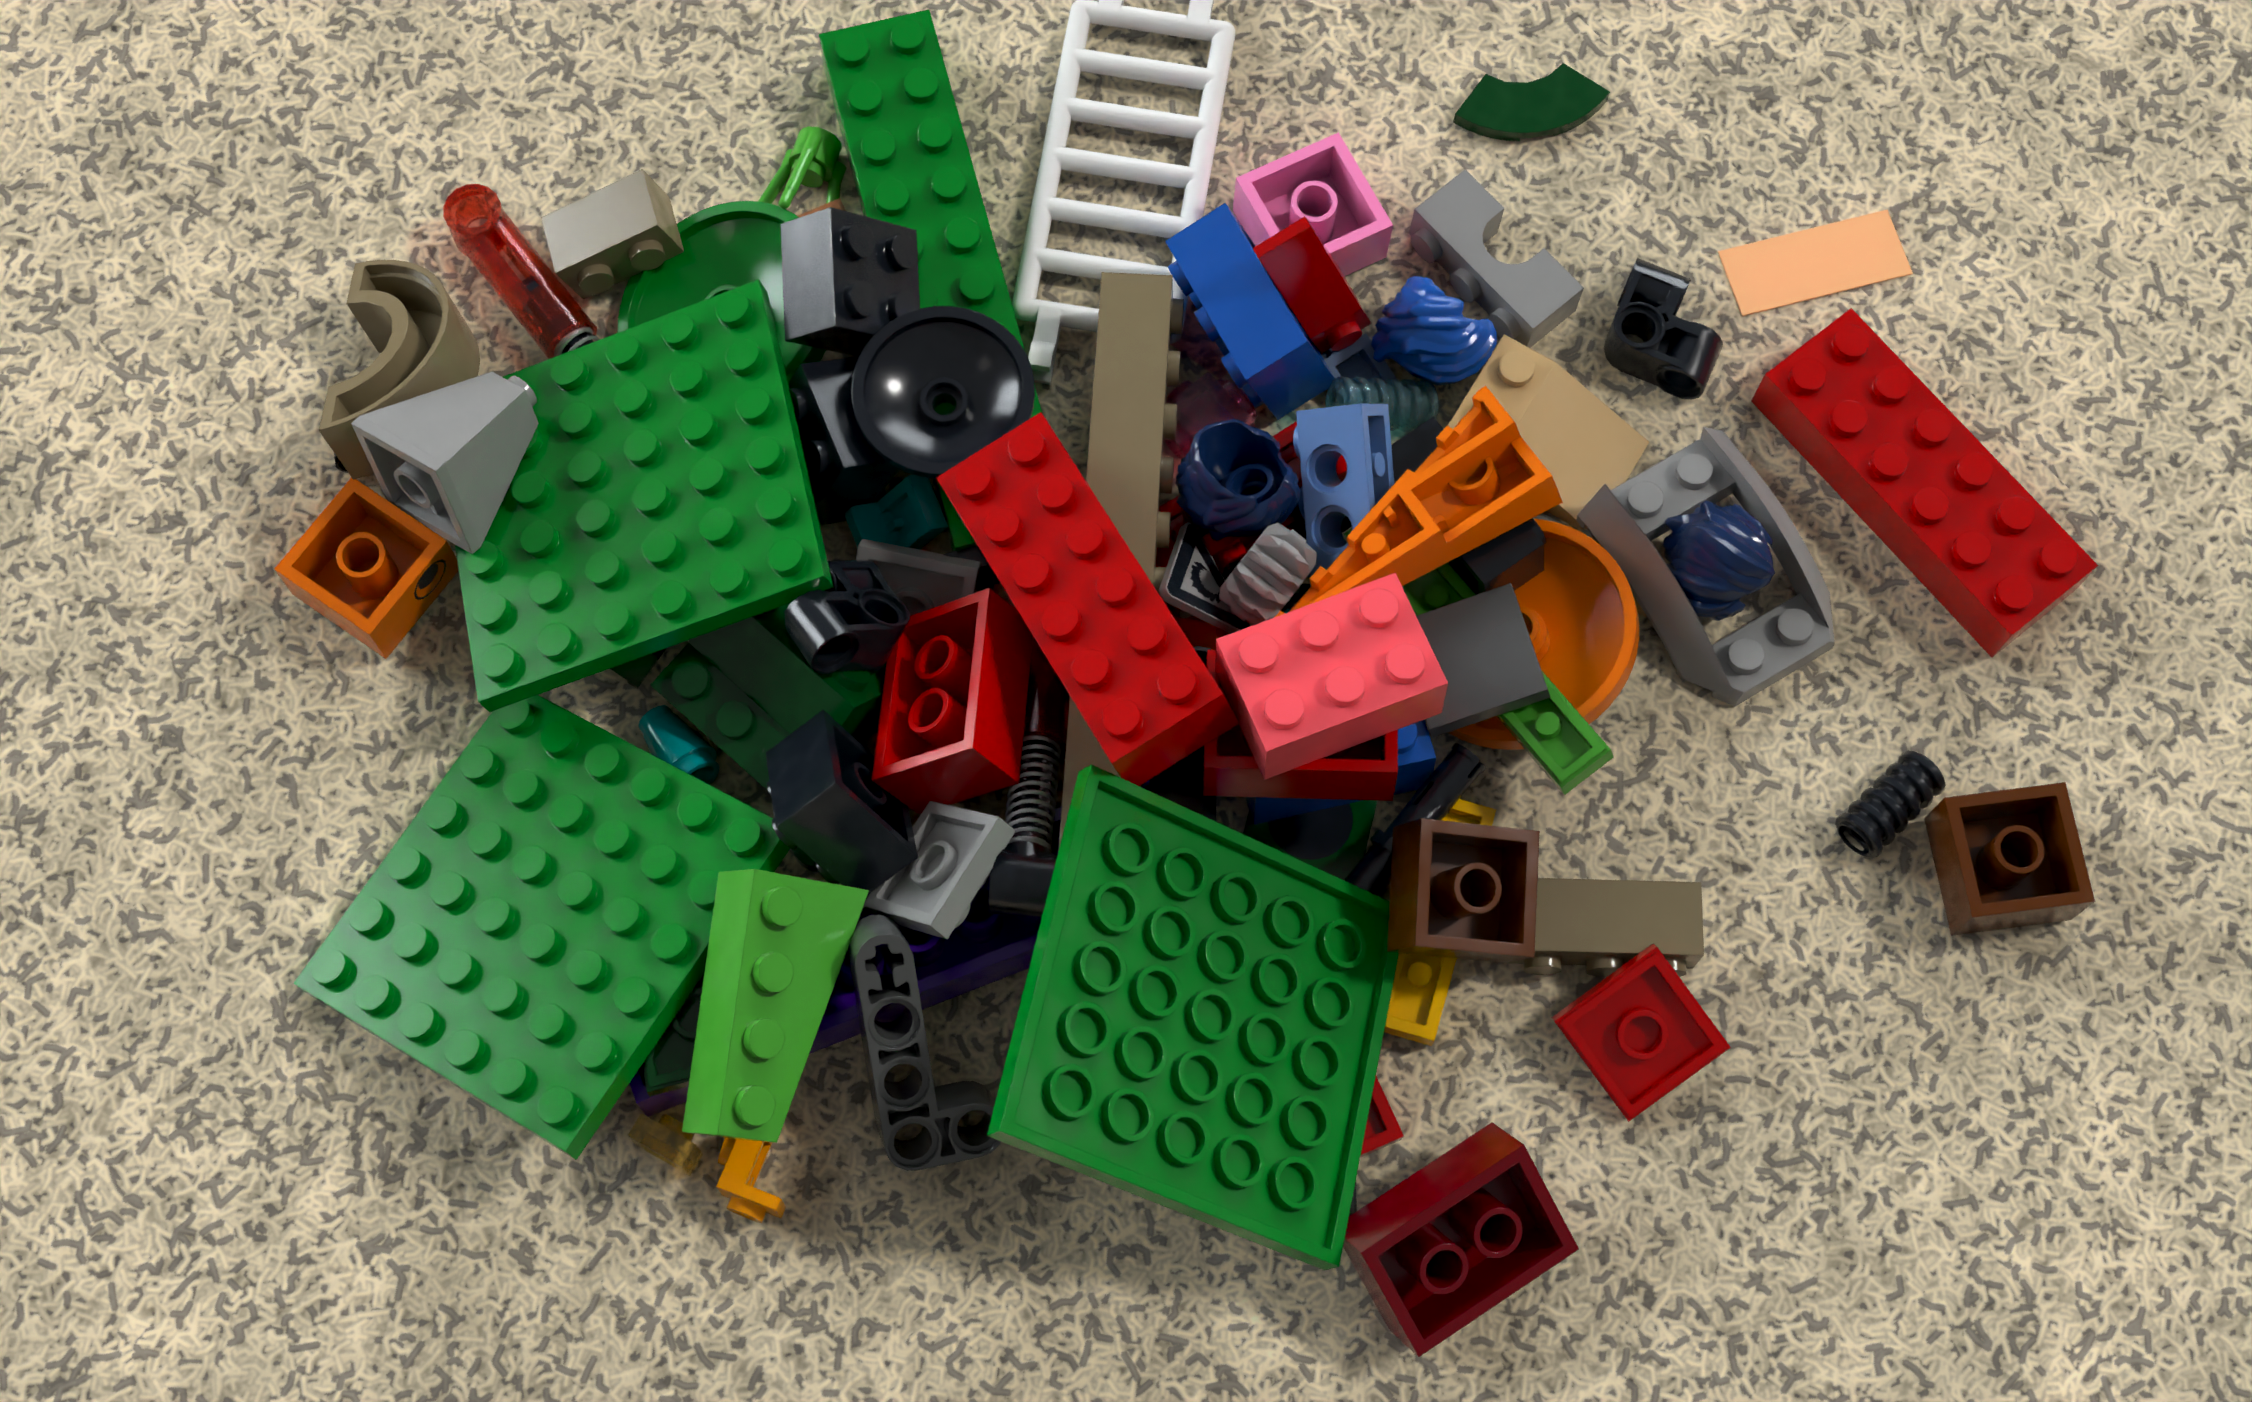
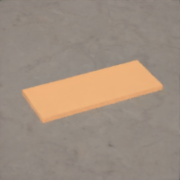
M1888 210L1718 251L1742 317L1913 274Z

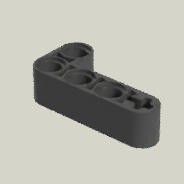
M870 915L860 919L857 922L847 953L876 1127L889 1160L896 1167L903 1170L917 1171L979 1158L992 1153L1001 1144V1141L987 1136L995 1105L990 1091L984 1085L975 1081H960L934 1087L914 957L900 926L893 919L883 915ZM880 944H887L888 946L884 948V959L889 975H879L872 959L876 954L875 946ZM899 1003L905 1006L902 1014L896 1020L891 1022L874 1020L877 1012L887 1004ZM898 1064L914 1066L911 1074L906 1079L899 1082H891L884 1079L887 1072L893 1066ZM973 1110L985 1112L982 1120L971 1127L958 1126L960 1118L966 1113ZM914 1123L923 1125L921 1132L912 1139L898 1140L895 1138L897 1131L905 1125Z

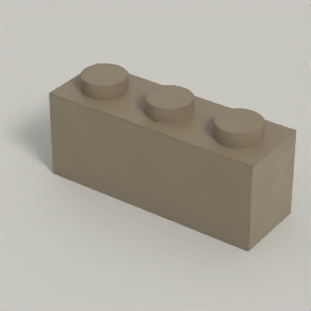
M1538 878L1535 957L1508 963L1524 964V972L1535 975L1559 973L1562 971L1561 965H1585L1588 975L1605 977L1612 974L1651 944H1654L1679 977L1686 975V968H1694L1704 956L1701 882Z

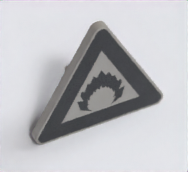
M1187 522L1179 529L1159 588L1161 598L1165 602L1181 609L1179 616L1182 619L1195 616L1229 634L1250 627L1249 622L1246 620L1243 622L1219 599L1220 587L1225 579L1197 529L1192 523Z

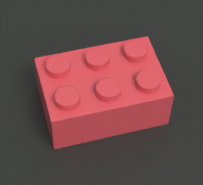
M1396 573L1216 639V674L1239 721L1241 730L1264 780L1442 713L1448 681Z

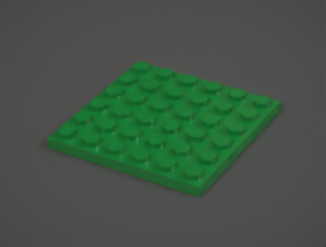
M759 279L503 376L507 380L511 376H517L531 387L537 397V403L533 406V410L539 424L482 546L475 553L471 554L455 545L478 702L487 711H495L786 605L809 591H824L833 587L769 296Z
M536 695L492 711L293 984L577 1160L704 975L719 872L747 869L775 872L790 848L775 833L772 826V817L555 703Z
M1092 764L1078 772L987 1136L1322 1270L1339 1267L1399 953L1387 952L1390 901Z

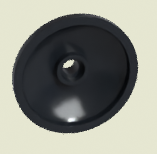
M933 306L914 310L897 317L882 327L870 339L855 365L851 394L857 424L862 435L875 452L884 460L905 472L936 479L939 475L1029 420L1034 408L1035 387L1033 371L1024 349L1004 326L992 318L970 309L954 306ZM941 403H950L955 407V410L948 415H940L934 409Z

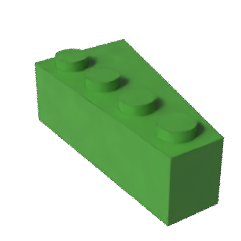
M758 869L719 872L682 1132L777 1143L869 890Z

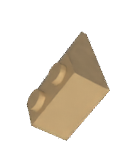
M1504 334L1448 426L1453 429L1473 407L1472 397L1478 390L1487 386L1514 420L1521 437L1553 476L1563 503L1547 510V512L1582 531L1589 530L1587 527L1583 529L1576 521L1578 513L1604 484L1612 490L1628 480L1649 441L1558 363Z

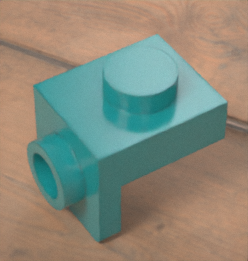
M917 475L907 476L878 502L854 505L845 512V518L857 548L862 539H868L920 550L948 527L941 504L936 498L929 478Z

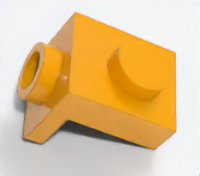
M725 1138L718 1157V1164L723 1165L724 1169L716 1188L722 1196L730 1199L726 1209L759 1223L763 1222L766 1213L782 1218L786 1209L782 1199L754 1188L773 1142Z

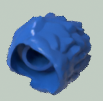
M1413 276L1407 279L1401 291L1396 294L1395 300L1385 305L1382 310L1385 316L1378 319L1375 324L1377 332L1372 337L1371 343L1375 350L1373 359L1379 363L1386 358L1393 359L1412 376L1437 386L1455 384L1477 373L1488 361L1497 344V332L1493 322L1487 318L1477 320L1464 317L1462 314L1464 302L1458 298L1446 296L1434 284L1432 279Z

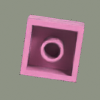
M1339 132L1236 177L1233 213L1256 246L1305 216L1344 276L1387 257L1393 224Z

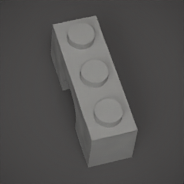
M1465 169L1414 209L1409 231L1412 246L1423 260L1428 263L1437 261L1450 275V283L1459 297L1469 303L1475 300L1489 314V320L1493 322L1497 335L1500 338L1505 334L1531 348L1576 311L1584 287L1545 248L1528 261L1520 264H1506L1493 258L1487 252L1484 243L1498 233L1504 207Z

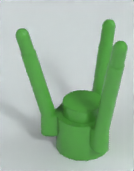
M808 126L802 128L799 131L793 149L786 151L779 170L759 201L772 204L787 180L788 182L778 203L782 209H787L790 206L801 184L816 188L820 187L823 181L828 182L826 204L840 198L841 182L847 169L844 164L837 161L842 150L840 140L831 132L819 127Z

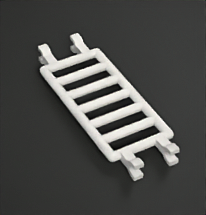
M1076 0L1071 6L1012 300L1013 310L1017 319L1036 322L1028 356L1034 382L1051 385L1061 327L1097 332L1099 309L1036 299L1041 271L1101 280V272L1172 275L1168 267L1046 248L1051 220L1171 238L1203 217L1235 40V28L1230 22L1211 19L1214 0H1190L1187 15L1124 6V0H1099V2ZM1090 23L1211 42L1207 68L1087 50L1085 47ZM1088 72L1203 90L1198 117L1076 98L1080 73ZM1071 120L1194 139L1189 166L1068 148L1066 144ZM1061 170L1185 189L1180 217L1058 198L1056 195ZM1174 256L1172 257V263L1176 261ZM1173 278V298L1184 299V327L1189 296L1184 295ZM1171 334L1170 343L1177 342L1182 335Z

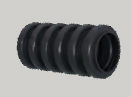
M1908 750L1903 752L1899 756L1898 763L1891 764L1886 769L1885 775L1879 776L1874 781L1873 788L1870 787L1862 792L1861 800H1856L1849 805L1848 813H1842L1836 818L1835 825L1839 836L1854 852L1868 858L1878 857L1882 853L1883 846L1889 845L1894 841L1895 833L1903 832L1907 828L1908 821H1912L1920 815V808L1928 807L1933 801V796L1940 795L1945 790L1946 784L1941 771L1926 756L1915 751ZM1843 832L1849 833L1864 850L1861 851L1851 844Z

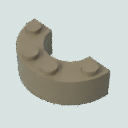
M373 260L355 263L346 304L377 351L381 354L369 367L351 379L328 387L319 426V432L353 480L374 474L351 424L360 415L477 377L479 372L480 353L477 340L444 286L429 270L407 261Z

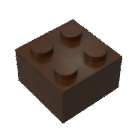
M2066 782L1945 797L1924 818L1951 936L2069 921L2095 902Z
M1425 818L1393 827L1387 952L1499 963L1534 958L1540 831Z

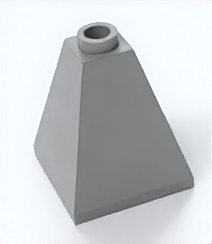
M489 372L360 415L351 424L386 500L436 534L473 554L482 546L539 422L533 410V406L537 403V397L531 387L517 376H511L507 380L494 372Z

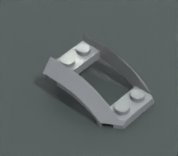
M1703 427L1699 440L1612 490L1604 484L1578 513L1576 521L1583 529L1587 527L1601 546L1609 552L1624 572L1633 596L1660 637L1677 670L1676 674L1682 682L1689 681L1713 691L1712 697L1737 706L1833 648L1835 641L1830 592L1813 557L1778 499L1724 431ZM1733 494L1742 507L1763 525L1772 538L1773 543L1770 547L1782 565L1797 595L1712 645L1688 598L1651 541L1670 530L1665 523L1667 518L1694 513L1696 507H1700V504L1704 501H1710L1715 504Z

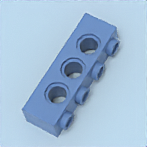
M1360 403L1296 411L1297 426L1293 434V445L1295 453L1300 459L1302 478L1301 496L1298 505L1300 513L1305 519L1307 544L1317 552L1316 565L1310 571V574L1307 576L1308 578L1320 566L1327 570L1348 546L1341 532V524L1344 517L1347 516L1353 530L1395 484L1388 404ZM1341 455L1347 463V474L1343 482L1340 481L1336 472L1337 461Z

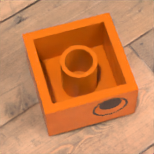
M352 477L274 568L295 597L385 659L388 658L459 571L457 558L447 540L357 479L353 480Z

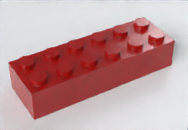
M1852 308L1764 375L1751 402L1991 658L2073 593L2097 568V563Z
M1042 412L936 477L1122 779L1140 786L1239 724L1223 692Z

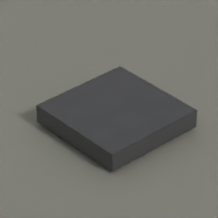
M1511 583L1416 616L1448 681L1442 713L1426 719L1428 729L1433 738L1551 697Z

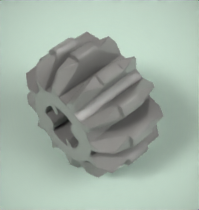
M1280 523L1268 525L1221 585L1219 599L1230 608V612L1243 622L1246 620L1250 624L1256 625L1272 619L1286 605L1310 574V571L1316 565L1317 552L1306 543L1307 540L1293 529L1290 531Z

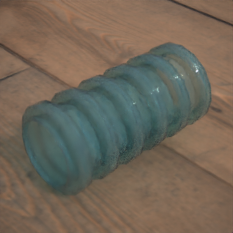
M1338 376L1330 384L1325 402L1326 407L1360 403L1388 404L1390 431L1398 429L1403 432H1409L1432 417L1436 419L1439 410V399L1435 386L1422 379L1415 382V380L1411 379L1399 381L1394 378L1382 380L1372 377L1367 380L1363 377L1350 379L1345 376Z

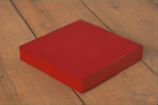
M1651 944L1551 1017L1628 1122L1731 1048L1654 944Z

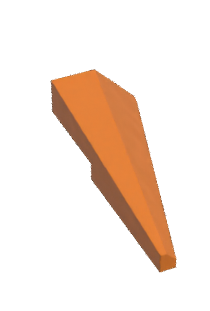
M1487 386L1478 390L1472 397L1473 407L1453 429L1446 426L1436 437L1437 447L1416 471L1412 472L1407 469L1346 537L1348 546L1327 570L1320 566L1309 578L1310 589L1289 612L1396 573L1401 585L1404 586L1563 503L1553 476L1521 437L1516 423ZM1280 610V612L1275 617L1283 615L1285 613Z

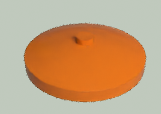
M1534 519L1546 538V544H1544V571L1514 592L1541 670L1586 722L1590 724L1608 709L1617 698L1633 669L1639 644V619L1636 604L1624 572L1605 548L1594 539L1570 526L1543 519ZM1497 716L1448 732L1463 741L1482 747L1503 750L1524 749Z

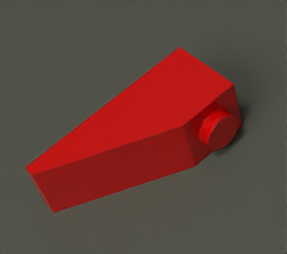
M1305 216L1253 248L1265 270L1321 353L1330 348L1332 351H1339L1352 345L1362 336V329L1372 324L1341 269Z

